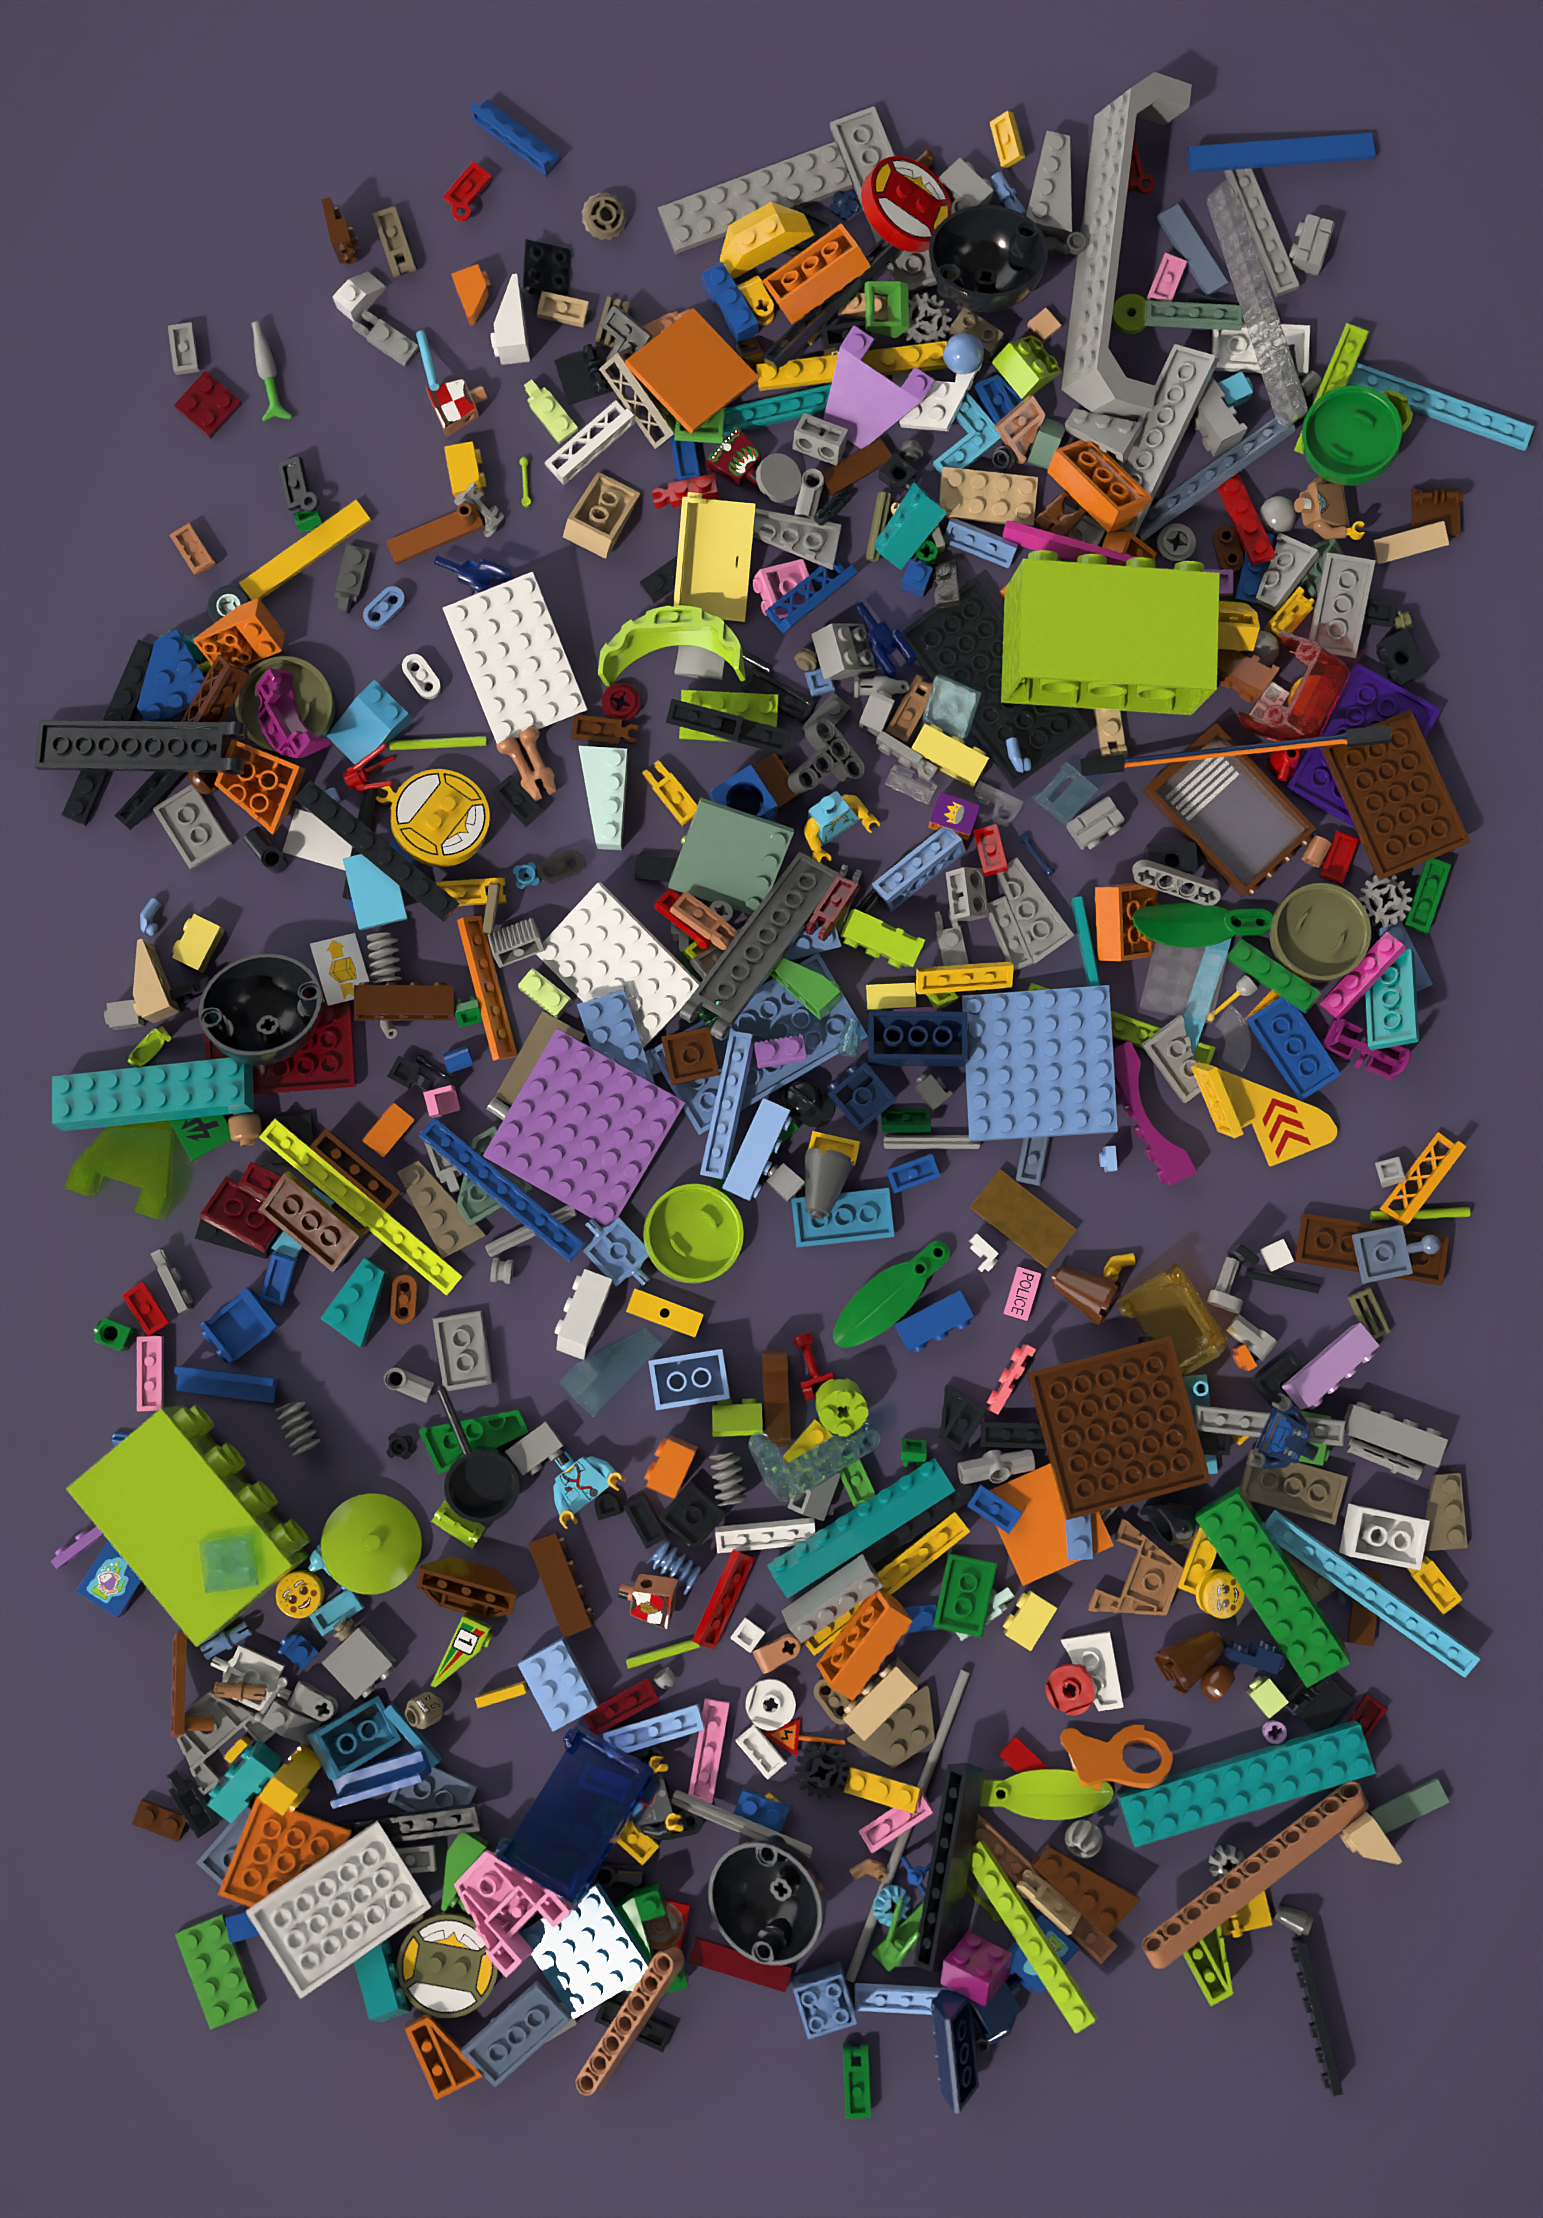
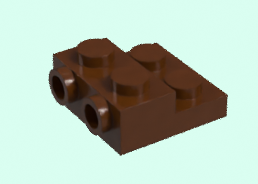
M331 197L321 199L331 244L339 263H356L359 260L357 251L361 249L353 225L348 226L346 218H343V215H341L339 206H334Z

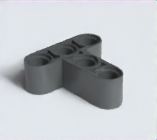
M821 719L810 724L805 730V737L816 752L789 776L788 786L792 792L800 794L816 787L831 772L840 782L848 783L863 776L865 765L835 725L828 719ZM818 728L821 729L822 736L818 733ZM833 747L837 750V755L834 754ZM817 761L821 765V770L817 767ZM848 766L852 770V775L848 771ZM801 776L805 780V785H803L801 782Z

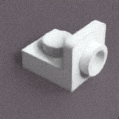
M975 1234L969 1240L972 1244L970 1249L980 1258L983 1255L987 1257L977 1269L980 1272L984 1269L989 1271L998 1262L995 1257L999 1253L978 1234Z

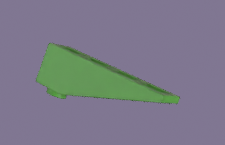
M783 957L770 974L819 1020L841 1002V989L835 981H829L823 975Z

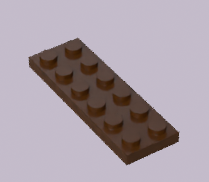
M1302 1213L1294 1262L1360 1273L1352 1235L1389 1227ZM1403 1229L1406 1244L1420 1242L1426 1235H1435ZM1435 1235L1441 1243L1439 1251L1435 1254H1427L1423 1251L1409 1254L1413 1274L1393 1278L1443 1286L1449 1237Z

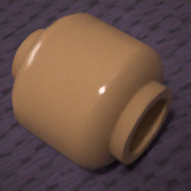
M253 1112L233 1114L234 1116L228 1120L231 1140L240 1142V1146L254 1145L255 1140L259 1139V1136L262 1134L260 1116Z

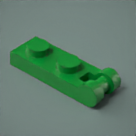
M860 2043V2046L842 2044L846 2119L871 2118L868 2043ZM851 2057H861V2063L851 2064Z

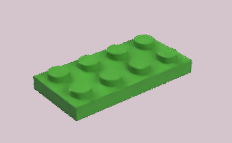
M224 1913L175 1933L210 2030L259 2009L235 1942H229Z

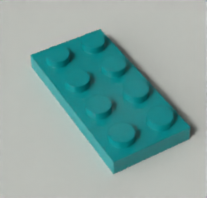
M1407 949L1365 993L1367 1037L1370 1050L1420 1042L1415 957L1413 950Z

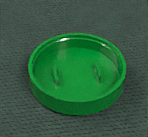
M1344 386L1327 392L1311 406L1303 423L1302 450L1307 463L1320 477L1339 485H1360L1376 479L1392 465L1398 454L1402 436V424L1399 413L1385 395L1368 387Z

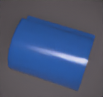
M467 1045L443 1053L449 1073L474 1065Z

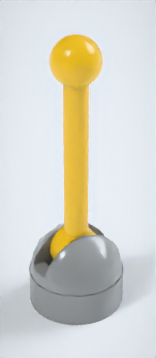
M1247 975L1240 978L1236 984L1237 991L1213 1012H1208L1206 1020L1209 1022L1214 1021L1215 1016L1239 995L1249 996L1258 990L1253 981Z

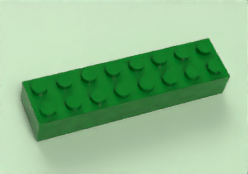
M1240 1486L1199 1509L1195 1519L1305 1686L1308 1688L1350 1664V1652Z

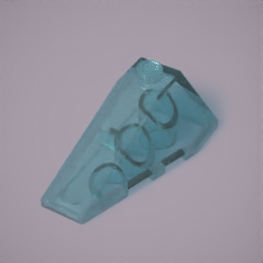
M644 1328L577 1363L559 1382L594 1417L663 1344Z

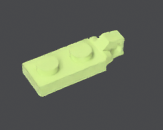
M533 380L524 385L526 392L530 395V398L527 400L530 408L559 445L578 431V427L545 387L540 390Z

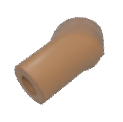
M866 1859L849 1869L855 1881L866 1874L876 1877L878 1881L886 1879L888 1874L886 1866L882 1862L873 1859Z

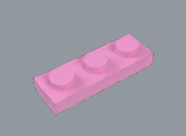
M164 1336L137 1337V1411H159L161 1408H164Z
M922 1791L916 1814L892 1808L859 1830V1833L870 1852L874 1853L935 1811Z

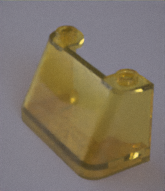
M1176 1263L1166 1267L1116 1300L1121 1314L1131 1319L1135 1317L1147 1336H1152L1154 1340L1166 1336L1172 1337L1182 1377L1219 1357L1228 1347L1224 1333L1184 1271Z

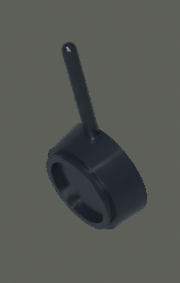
M439 1385L436 1388V1392L462 1451L451 1463L445 1478L444 1493L446 1500L457 1515L468 1521L484 1523L497 1520L509 1512L517 1500L520 1487L517 1472L510 1459L500 1450L488 1446L471 1448L445 1386Z

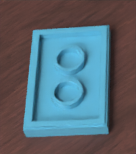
M362 854L343 858L359 930L408 919L401 887Z

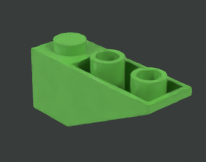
M475 1832L458 1834L447 1851L441 1908L444 1912L449 1905L454 1907L460 1898L454 1884L487 1851L485 1848L489 1842Z

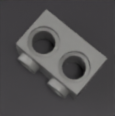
M804 413L794 431L793 449L837 466L846 449L848 429Z
M963 867L946 872L951 920L973 921L989 917L983 869Z

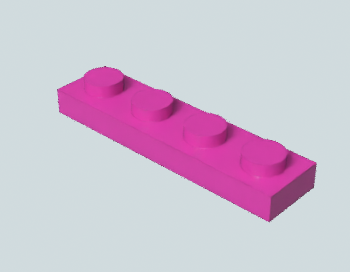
M1386 932L1366 953L1360 964L1340 981L1320 1005L1337 1020L1342 1019L1407 949L1405 945Z

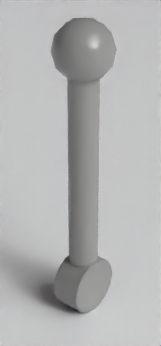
M282 1676L278 1679L276 1689L262 1710L255 1715L257 1722H262L265 1717L264 1714L282 1687L288 1684L286 1677Z

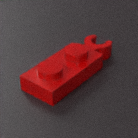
M715 474L668 483V489L666 490L662 488L653 489L652 494L655 499L653 500L655 508L661 509L671 503L672 508L682 506V497H687L688 492L701 493L702 499L711 500L719 498Z

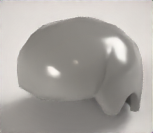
M1282 496L1266 500L1259 510V519L1262 526L1274 534L1290 531L1297 521L1293 503Z
M1259 631L1254 651L1244 650L1242 652L1249 658L1256 655L1261 659L1259 663L1270 666L1279 654V643L1271 633Z

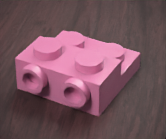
M803 559L760 569L754 576L753 587L756 593L761 594L763 599L761 609L765 616H767L765 613L766 609L809 576ZM810 582V591L815 592L812 582ZM793 595V604L802 605L804 603V595ZM778 607L774 610L780 619L788 616V609Z

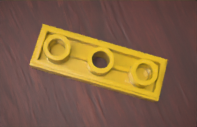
M634 1289L626 1310L628 1313L692 1337H696L704 1314L638 1289ZM667 1308L670 1312L667 1318L661 1316V1310Z

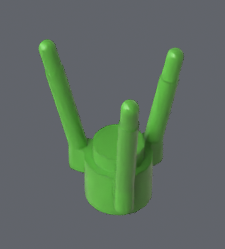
M902 1898L898 1899L887 1939L882 1945L886 1949L883 1955L884 1958L898 1967L901 1966L909 1952L917 1944V1938L920 1935L919 1932H915L907 1943L900 1939L892 1941L903 1903Z

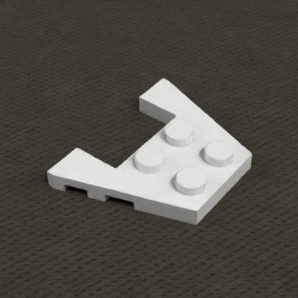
M981 365L973 373L965 375L956 374L955 382L935 381L923 401L899 420L901 427L949 431L962 405V400L967 390L971 388L972 380L976 372L980 370ZM909 373L892 375L893 382L902 387Z

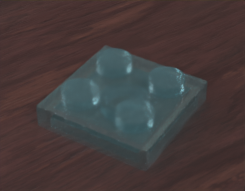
M941 674L936 675L922 721L936 725L952 735L965 739L968 737L981 692Z
M252 1534L199 1541L205 1593L258 1585Z

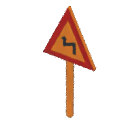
M801 1719L785 1724L779 1729L763 1733L796 1757L798 1740L836 1745L846 1744L844 1740L799 1735Z

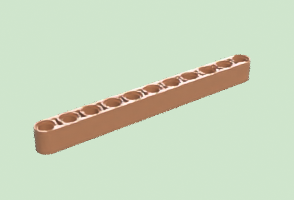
M1350 1781L1341 1785L1146 1936L1142 1942V1948L1151 1965L1158 1969L1168 1966L1361 1816L1368 1809V1801L1360 1784Z

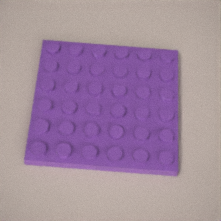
M556 1028L484 1152L483 1157L607 1227L619 1217L684 1106L685 1101Z

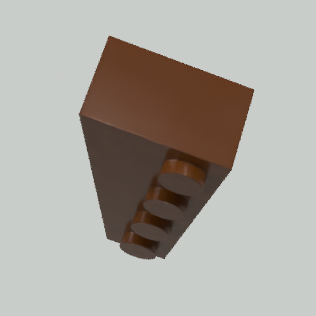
M1048 1842L1030 1859L1033 1867L1106 1937L1141 1901L1137 1893L1125 1888L1113 1879L1106 1877L1094 1868L1078 1861L1073 1856Z

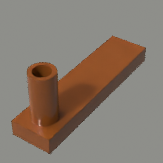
M461 503L457 507V511L389 539L386 543L395 564L399 565L484 528V525L473 504Z
M176 1633L173 1636L170 1738H181L184 1735V1731L214 1730V1715L185 1716L187 1635L185 1633Z

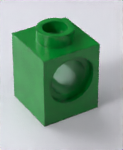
M103 1317L102 1321L99 1320L94 1328V1334H96L94 1341L120 1352L127 1351L137 1328L110 1317ZM111 1327H115L118 1331L115 1340H111L108 1336V1331Z

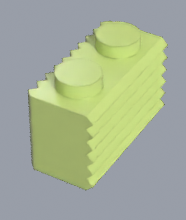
M534 968L518 984L521 992H524L525 995L535 1001L536 1004H539L540 1007H543L544 1010L556 1019H559L572 1003L569 996Z

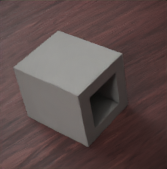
M135 999L106 1003L107 1010L104 1011V1018L109 1028L121 1030L144 1026V1018L138 1016L134 1010L133 1003Z

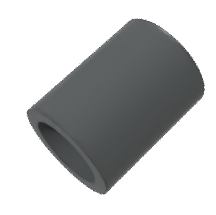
M1313 370L1299 381L1300 390H1303L1305 393L1303 398H1307L1322 383L1319 374Z

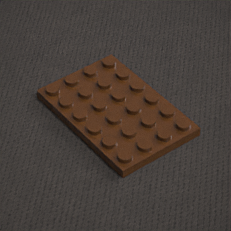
M1411 709L1369 726L1390 725L1391 743L1356 747L1336 744L1320 748L1379 881L1470 843L1469 837Z

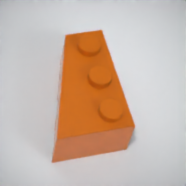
M424 2013L405 2023L407 2036L436 2100L483 2077L461 2053L462 2047L433 2016Z

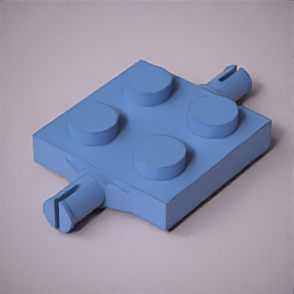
M619 1217L610 1226L603 1229L592 1218L590 1222L595 1226V1229L589 1222L585 1226L595 1236L592 1243L583 1252L608 1278L612 1279V1283L616 1287L625 1278L632 1275L643 1286L645 1282L639 1275L646 1282L650 1279L640 1269L643 1261L649 1257L644 1243Z

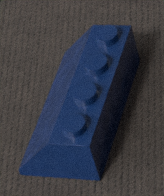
M869 1011V1066L966 1067L965 1065L968 1060L967 1012Z
M942 1989L930 2005V2011L934 2019L933 2036L936 2038L935 2058L938 2060L939 2066L938 2082L941 2085V2094L954 2113L960 2114L979 2087L971 2000L956 1991Z

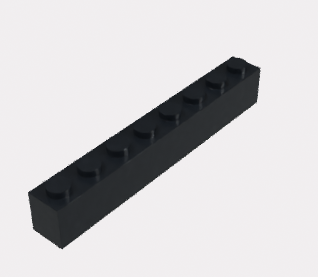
M969 1763L948 1764L919 1927L920 1935L917 1938L913 1961L914 1965L931 1973L943 1970L944 1960L956 1946L986 1772L985 1769Z

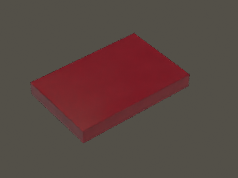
M225 1176L199 1214L200 1219L263 1253L280 1229L259 1211L266 1197Z

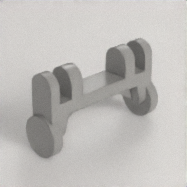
M473 482L455 498L454 502L456 505L461 503L473 504L485 517L486 525L483 534L489 537L496 531V526L504 518L503 513L497 514L499 509L496 506L491 507L489 510L479 500L483 495V491L480 488L475 490L477 485Z

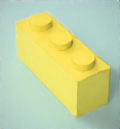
M924 724L911 748L922 755L923 759L938 767V770L974 788L989 759L981 749L976 747L971 749L965 746V742L962 739L943 734V730L933 724L930 726Z

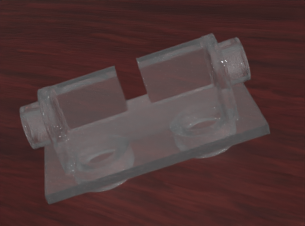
M894 764L885 784L896 791L905 793L915 800L929 805L938 786L934 783V780L929 782L919 776L914 780L912 779L914 771L900 764L899 766Z

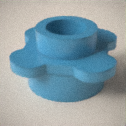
M530 862L527 865H517L514 867L513 873L516 875V886L519 889H524L528 885L537 886L540 879L536 876L535 871L537 866L534 863Z

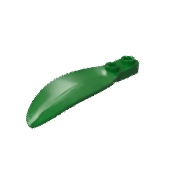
M1198 903L1148 906L1136 910L1132 916L1135 927L1145 937L1157 943L1176 948L1207 947L1227 941L1234 936L1264 935L1269 932L1273 918L1272 914L1265 909H1236L1229 911L1219 906ZM1256 922H1261L1263 926H1258ZM1232 923H1237L1239 927L1233 926Z
M942 1241L931 1242L909 1262L900 1263L886 1269L864 1285L850 1300L836 1322L833 1331L835 1344L845 1348L857 1346L880 1335L894 1325L916 1302L926 1280L948 1261L950 1257L949 1247ZM934 1249H940L942 1256L936 1257L933 1253ZM916 1265H922L924 1272L917 1273L915 1270Z

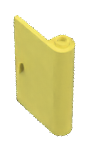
M688 492L687 497H682L673 607L679 605L697 607L713 616L716 615L722 620L745 622L756 504L702 499L701 493Z

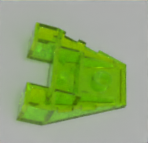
M158 1121L106 1127L72 1165L64 1188L85 1196L95 1197L104 1175L142 1188L134 1212L164 1221L172 1200L171 1182L173 1175L174 1129L170 1122Z

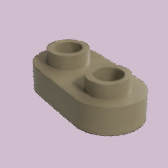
M824 1678L819 1679L814 1685L815 1698L833 1722L836 1724H846L843 1720L844 1714H838L836 1709L839 1706L845 1707L850 1702L849 1699L832 1688L829 1694H823L821 1692L822 1687L829 1685Z

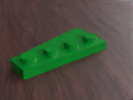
M520 1410L460 1421L471 1448L476 1446L497 1448L530 1432ZM450 1423L419 1429L418 1431L438 1474L448 1471L453 1460L462 1452Z

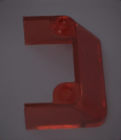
M1280 630L1278 635L1286 651L1296 654L1298 661L1301 664L1307 665L1308 668L1288 707L1272 705L1266 709L1262 718L1240 711L1237 716L1245 731L1276 742L1319 737L1349 679V669L1343 661L1315 641ZM1312 747L1300 748L1299 750L1305 751L1311 749Z

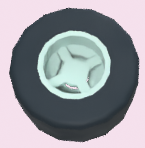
M226 585L219 587L208 599L207 609L209 616L216 623L236 607L251 600L244 590L237 586Z

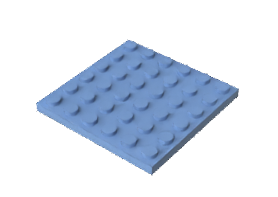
M1109 985L962 996L963 1012H967L968 1060L965 1066L970 1142L1118 1132Z

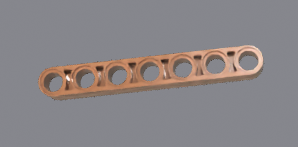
M670 1947L654 1956L577 2076L576 2086L581 2094L588 2096L606 2086L684 1964V1955L680 1949ZM666 1957L670 1960L671 1966L667 1963ZM654 1978L657 1980L658 1986L655 1984Z

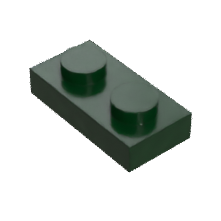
M885 1109L881 1113L882 1133L931 1132L930 1109Z

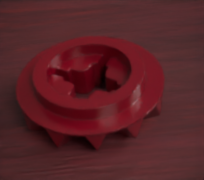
M617 683L611 685L604 692L602 707L605 714L611 719L625 722L634 718L639 711L640 696L631 685ZM625 694V702L628 706H622L617 711L618 705L614 700H620Z

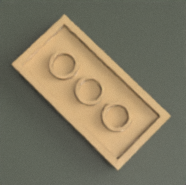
M943 467L939 504L947 512L943 518L953 517L961 520L1006 524V521L1009 520L1033 527L1038 477Z

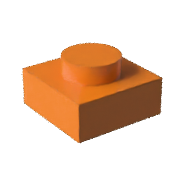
M1240 1344L1233 1348L1235 1355L1232 1357L1239 1369L1243 1367L1244 1371H1250L1257 1367L1245 1344Z

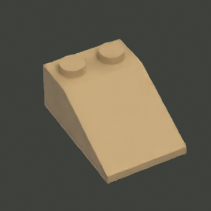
M597 472L568 517L563 538L606 559L625 526L640 493Z
M141 938L137 940L133 987L135 1002L133 1007L138 1016L156 1023L181 1011L177 1002L171 999L169 993L171 987L154 945Z

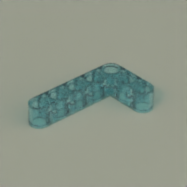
M865 1421L859 1429L850 1435L841 1437L836 1434L785 1464L776 1444L763 1432L754 1434L750 1438L748 1446L768 1489L779 1501L786 1502L875 1450L881 1442V1437Z

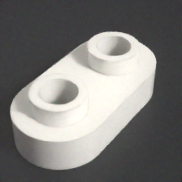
M410 654L405 657L402 662L403 672L419 695L425 699L437 697L441 691V684L424 658L418 654ZM413 665H419V670L416 672L411 671ZM428 684H432L433 689L431 691H426L425 686Z

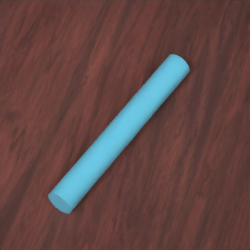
M419 331L416 336L429 387L432 391H436L439 389V383L425 331Z

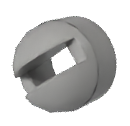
M665 1667L655 1675L653 1680L659 1687L668 1689L675 1684L676 1677L669 1667Z

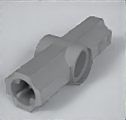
M1031 1449L1004 1454L1000 1450H991L985 1453L982 1458L959 1462L957 1469L961 1484L990 1479L993 1483H1001L1012 1474L1035 1470V1462Z

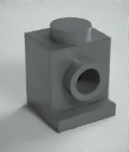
M925 1072L916 1080L918 1085L914 1089L932 1111L953 1095L951 1091L947 1093L944 1091L946 1086L938 1076L933 1078L931 1074L929 1075L928 1072Z

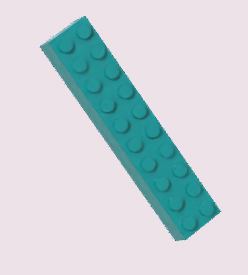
M1352 1721L1166 1777L1162 1783L1152 1788L1133 1787L1116 1794L1131 1842L1134 1847H1138L1376 1774L1361 1725L1356 1721Z

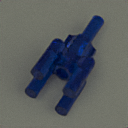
M437 555L434 564L459 574L458 582L469 586L472 589L473 595L493 588L489 586L491 579L502 583L515 579V577L511 576L512 569L485 558L480 559L479 564L466 559L461 565Z
M863 602L855 607L870 629L865 636L872 644L871 650L874 659L887 677L893 679L897 676V668L888 657L897 649L909 666L917 661L915 658L917 654L898 629L892 631L885 621L877 623Z

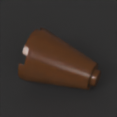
M1063 1266L1061 1270L1057 1268L1050 1280L1054 1283L1053 1289L1099 1326H1101L1102 1321L1104 1322L1116 1300V1295L1114 1294L1116 1290L1120 1292L1123 1283L1117 1279Z
M1208 1630L1156 1651L1154 1659L1163 1677L1167 1681L1171 1679L1176 1684L1173 1689L1180 1695H1185L1224 1652L1223 1645L1225 1641L1217 1631L1214 1633Z

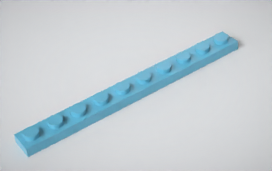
M1274 1510L1264 1523L1279 1546L1464 1678L1479 1662L1480 1656L1278 1511Z

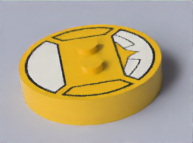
M431 769L413 775L401 785L393 800L390 822L396 842L407 855L422 864L434 867H448L468 860L481 848L487 835L490 812L483 792L472 780L451 770Z

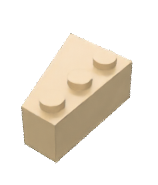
M898 1656L891 1664L882 1669L879 1673L880 1676L874 1682L871 1681L865 1686L862 1695L857 1700L850 1701L843 1709L845 1711L843 1720L863 1741L918 1689L919 1678Z

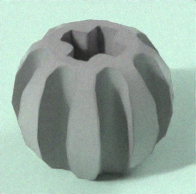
M1078 1820L1068 1827L1065 1834V1843L1069 1851L1075 1856L1088 1859L1096 1855L1101 1849L1103 1837L1100 1829L1095 1824L1086 1820Z
M1227 1844L1226 1849L1223 1850L1220 1845L1214 1848L1217 1851L1215 1856L1210 1854L1208 1862L1214 1865L1209 1870L1214 1877L1219 1875L1218 1879L1220 1880L1241 1864L1245 1857L1242 1851L1235 1852L1236 1846ZM1229 1859L1231 1863H1228V1868H1225L1223 1865H1225L1227 1863L1226 1860Z

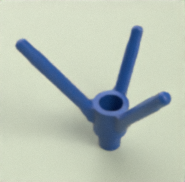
M902 1854L901 1861L907 1869L908 1882L918 1886L925 1897L926 1888L922 1881L926 1877V1872L930 1870V1863L924 1867H912L905 1855Z

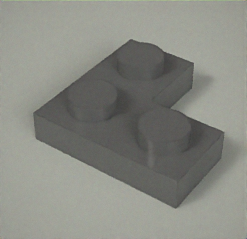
M617 305L612 306L600 324L618 340L606 361L610 360L616 353L629 347L633 353L637 352L653 337L649 331ZM614 363L612 366L620 372L619 368Z

